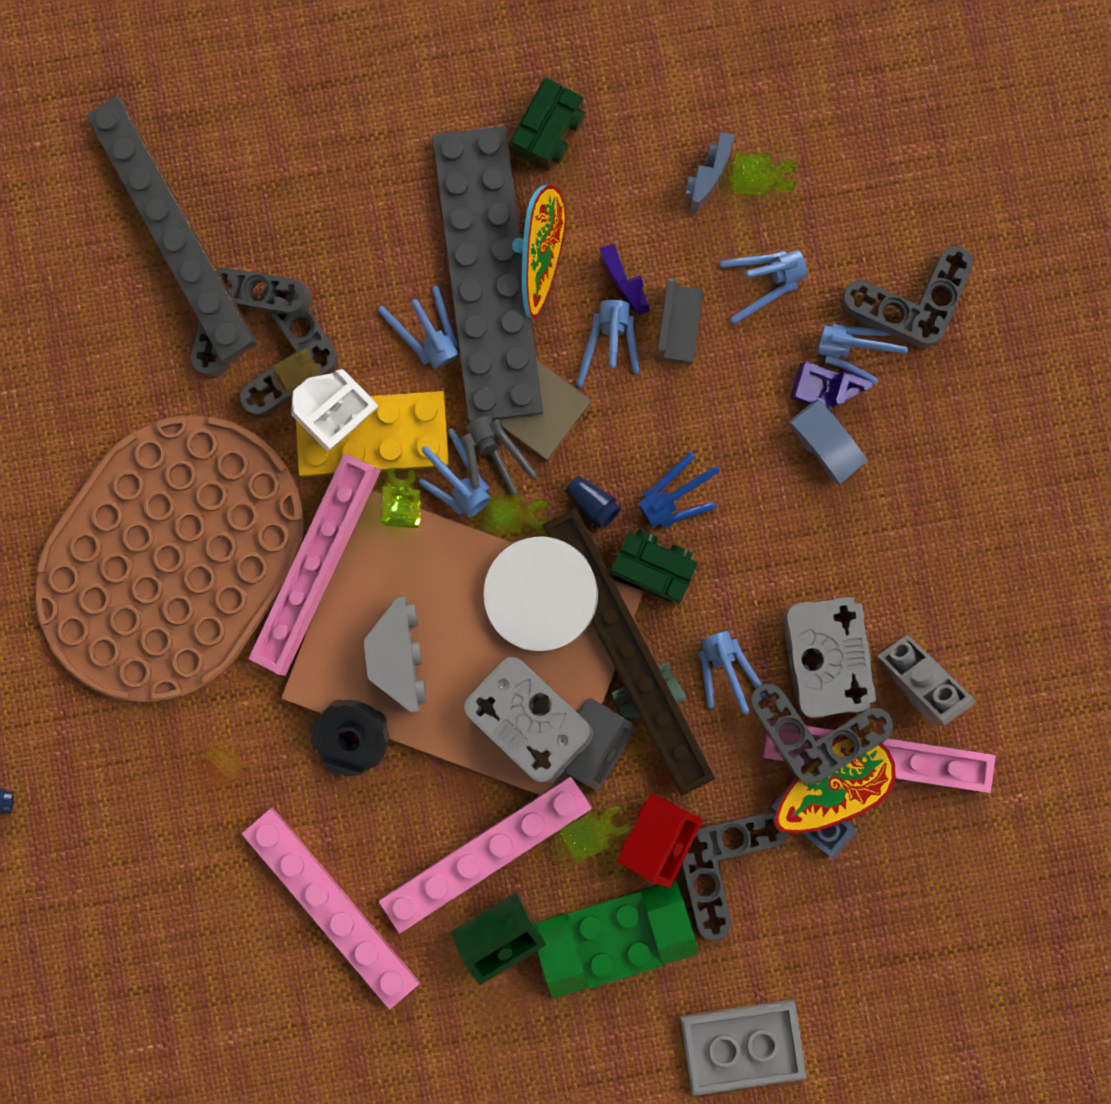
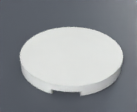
M549 537L526 538L507 547L492 563L484 584L485 609L494 628L504 639L513 645L531 651L554 650L576 640L591 623L598 603L596 579L587 559L570 544Z

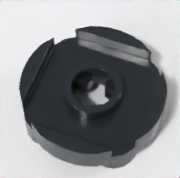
M338 699L330 703L316 719L311 731V744L314 751L317 748L319 755L323 758L321 762L329 770L344 776L361 775L364 771L376 767L387 751L389 744V732L386 727L387 719L382 712L375 710L366 703L356 700ZM352 731L358 736L359 741H355L353 745H348L346 737L342 736L341 732Z

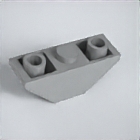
M405 596L397 597L363 640L367 676L370 681L408 711L421 712L420 704L427 703L424 680L417 681L416 665H422L420 642L413 643L411 628L418 627L415 604L409 605L408 598Z
M908 634L878 655L880 662L909 702L932 726H945L976 703L974 698Z

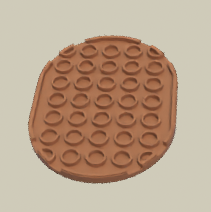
M184 415L158 420L156 423L148 425L137 432L134 431L119 441L100 461L52 530L37 565L36 613L50 649L59 662L74 677L90 688L111 697L137 702H157L186 696L200 690L221 676L237 660L271 611L304 540L305 520L299 490L289 469L279 455L257 435L242 426L215 417Z

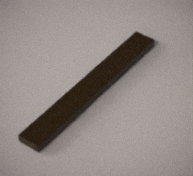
M574 508L542 524L549 538L558 539L570 544L587 559L594 573L598 588L597 608L591 622L680 795L683 796L716 779L577 509Z

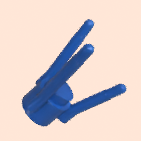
M690 452L654 487L642 493L645 498L639 501L638 505L650 525L654 528L661 524L665 529L674 522L715 509V503L710 502L671 514L677 509L673 503L675 500L718 474L720 468L714 466L671 494H668L666 490L659 494L695 458V453Z

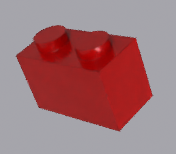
M650 793L647 801L643 803L639 810L638 820L630 836L622 844L621 854L617 862L648 880L670 889L704 819Z

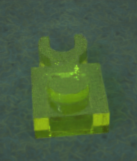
M735 152L731 192L768 195L770 185H775L780 191L791 192L794 190L796 182L784 180L782 173L786 171L795 172L797 163L794 161H783L778 166L771 165L772 155Z
M389 468L385 480L386 487H382L380 496V525L418 529L420 522V490H412L416 477L414 470H409L407 479L399 480L394 476V468Z
M489 495L491 497L490 501L484 507L485 533L522 534V523H529L532 528L537 530L544 529L542 524L547 521H537L533 514L537 509H548L547 501L536 500L529 506H522V495Z
M619 805L609 807L605 811L603 818L598 821L593 812H590L559 830L576 864L610 847L605 836L610 833L622 835L631 828L629 823H625L620 827H615L611 824L612 815L621 810Z

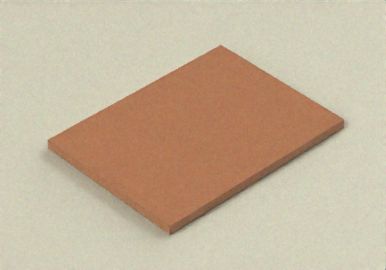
M371 491L309 624L281 699L321 713L330 703L338 699L356 700L366 703L385 715L389 739L541 795L570 775L563 772L553 783L543 782L542 784L531 778L466 715L464 710L465 701L503 660L509 657H516L522 660L579 714L589 698L600 704L603 703L615 667L592 622L576 640L561 648L549 651L526 650L504 639L494 628L487 615L484 604V584L494 560L513 543ZM613 580L634 619L644 591ZM405 596L408 598L409 605L415 604L418 627H412L411 629L413 643L420 642L422 665H416L417 681L424 680L427 703L420 704L421 712L408 711L370 681L367 676L363 640L397 597ZM545 697L537 700L533 708L534 714L536 716L546 715L551 709V700ZM485 701L481 706L484 709L483 715L488 714L500 720V717L492 707L494 703L490 704ZM532 749V753L539 762L536 769L540 767L546 770L549 769L552 765L548 760L551 753L544 756Z

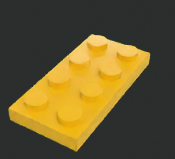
M444 391L370 396L379 407L344 441L329 452L296 420L299 476L334 475L344 453L380 469L381 472L436 468L422 452V447L427 446L449 467Z

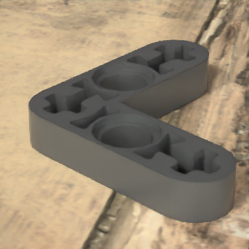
M952 246L944 250L934 264L918 304L869 282L859 280L849 284L841 294V308L850 317L914 346L929 348L935 345L946 331L973 265L972 256L966 249L959 246ZM953 257L957 258V266L960 268L953 273L950 280L943 279L948 274L951 265L947 261H950ZM934 288L945 290L949 295L948 305H936L931 299V291ZM858 291L864 294L862 300L867 302L862 303L860 307L854 305L855 299L852 297ZM879 299L881 303L877 306L873 315L870 313L874 307L872 305ZM889 305L896 306L901 311V321L896 324L886 321L883 316L884 307ZM930 314L936 315L930 325V331L934 334L931 333L927 338L923 337V329L918 326H922L928 320Z
M229 268L217 269L225 284L228 282L232 283V288L228 290L240 312L243 307L300 316L306 313L312 304L311 290L298 280ZM265 282L267 285L265 298L261 301H254L252 297L253 288L257 284ZM279 291L289 295L297 292L300 294L299 300H293L290 303L279 297ZM199 321L191 356L193 367L198 372L210 377L220 376L227 370L230 362L227 364L221 361L213 344L208 342L209 337ZM206 355H216L215 362H209V364L205 362Z
M267 285L263 291V299L267 294ZM295 292L293 295L288 294L286 299L292 303L293 300H299L300 295ZM309 309L300 316H286L285 314L271 312L296 350V353L258 376L242 389L240 401L242 406L251 415L256 417L266 416L292 400L293 390L308 379L304 369L298 362L303 359L306 366L314 362L316 359L314 353L320 350L323 354L330 352V355L326 357L328 364L322 367L319 363H316L308 368L313 374L310 377L331 374L336 370L338 365L337 352ZM300 318L306 319L311 323L309 334L302 338L295 337L291 333L292 323ZM287 369L297 370L300 374V381L293 388H284L280 384L281 373ZM272 379L275 388L282 395L276 398V395L271 392L263 398L265 402L263 407H259L257 404L250 406L249 403L253 400L252 393L256 390L260 394L269 391L271 388L267 382Z
M773 684L761 685L754 691L751 697L750 707L753 714L795 778L805 785L820 783L882 744L893 731L891 716L885 710L871 708L816 742L784 692L778 686ZM763 693L768 697L773 695L777 697L778 700L775 702L774 707L779 715L784 710L789 714V716L780 718L773 727L768 723V721L774 719L771 710L768 707L761 709L758 706L761 703V694ZM871 717L874 721L881 719L884 723L880 729L883 735L878 736L876 732H871L862 739L868 744L862 747L858 735L850 728L856 726L857 733H859L868 726L869 721L867 718ZM785 724L796 726L800 732L799 741L793 745L784 744L778 736L779 728ZM845 736L852 741L853 752L850 756L840 757L833 752L832 742L836 737ZM807 742L810 748L805 749L804 754L809 761L816 759L819 761L820 765L816 769L818 776L814 777L810 772L804 775L801 772V768L804 766L801 756L798 754L795 759H792L789 753L799 750Z
M764 812L699 828L696 837L699 842L706 843V848L700 850L702 862L705 863L711 860L712 866L698 867L689 872L688 865H696L693 853L688 852L682 863L695 924L699 933L704 938L711 941L720 940L729 933L731 928L730 913L717 861L781 845L788 833L776 831L773 840H769L766 835L754 836L757 844L750 846V833L745 826L746 823L752 822V830L762 829L765 827V820L770 819L771 823L774 824V813ZM731 827L738 828L743 834V842L736 849H728L722 842L724 831ZM709 874L714 878L715 888L710 894L700 895L695 891L694 881L698 875ZM719 897L720 905H712L715 915L718 918L723 917L724 922L718 924L717 932H712L709 927H703V922L709 918L707 908L704 906L698 909L697 903L711 902Z

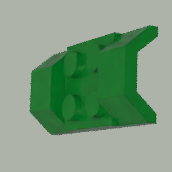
M676 879L670 889L658 884L535 922L546 943V946L537 950L552 999L583 989H591L699 954Z

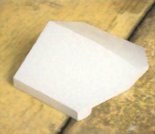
M341 369L331 374L310 377L293 390L291 415L329 452L344 441L379 406Z

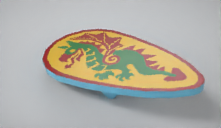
M542 185L535 190L526 213L523 239L516 238L512 243L513 251L522 254L523 305L526 317L531 319L538 317L550 293L566 231L567 214L565 201L561 191L555 185Z
M857 734L858 737H859V739H860L861 746H862V747L867 746L868 744H866V743L862 740V739H863L865 736H867V735H866V734ZM845 736L832 742L833 752L840 757L850 756L853 752L852 741ZM880 744L815 785H805L795 778L778 805L774 817L775 827L783 833L814 832L852 819L879 805L891 793L896 780L895 762L889 749L885 745ZM817 759L811 761L801 772L804 775L810 772L814 777L818 776L816 769L820 765Z

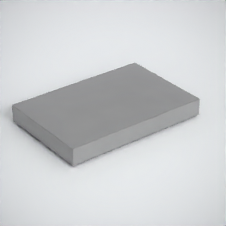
M793 999L680 1016L692 1096L807 1079L796 1006Z

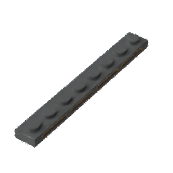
M114 96L86 115L221 361L228 364L256 346L258 342L125 104L119 97Z

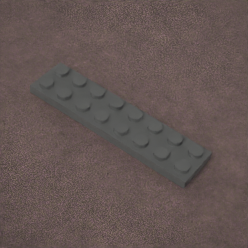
M505 126L432 135L469 423L483 416H491L493 420H502L543 414L531 318L526 317L523 305L522 254L514 252L512 249V243L516 238H520L506 128Z

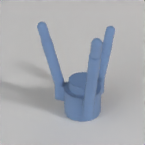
M799 250L789 253L781 251L770 255L735 258L720 262L722 268L770 263V265L746 271L745 276L751 278L771 273L776 284L782 282L780 287L731 317V323L739 322L784 293L798 289L797 281L807 277L805 260Z
M433 286L432 291L445 336L441 330L435 332L418 300L413 299L411 301L428 337L422 340L424 348L383 306L378 307V312L418 354L424 365L430 363L433 369H437L459 356L456 350L459 343L453 334L438 286Z
M605 300L600 302V312L593 314L592 330L576 381L578 388H581L584 384L600 328H602L603 334L610 336L609 367H616L618 336L623 335L625 330L632 371L635 374L639 372L638 354L633 330L634 317L629 315V303L621 300Z
M834 324L833 327L824 325L817 354L826 356L825 364L837 366L857 377L871 381L875 385L878 383L876 377L840 359V356L848 357L851 346L906 354L908 348L890 343L853 338V335L892 336L875 327H846Z
M450 428L448 434L469 472L466 449L455 430ZM427 446L422 447L424 455L454 486L451 491L454 498L425 479L418 481L420 486L451 506L459 516L465 513L469 518L473 517L488 504L491 497L486 492L490 487L481 478L480 474L478 475L480 487L474 489L472 482L468 478L460 481Z
M729 631L702 639L703 650L698 652L702 664L707 707L709 709L714 707L710 662H712L714 668L724 667L741 712L748 714L749 708L731 662L736 661L735 657L755 689L761 686L762 683L742 653L737 639L732 640ZM765 693L761 694L762 699L766 700L768 698Z

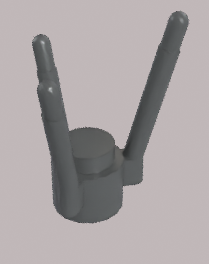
M483 416L473 420L465 427L467 434L463 435L461 439L466 448L469 472L474 489L480 487L475 450H477L481 455L491 454L512 497L518 495L510 474L498 452L501 446L500 440L528 476L533 480L537 478V473L504 432L498 419L493 420L491 416Z

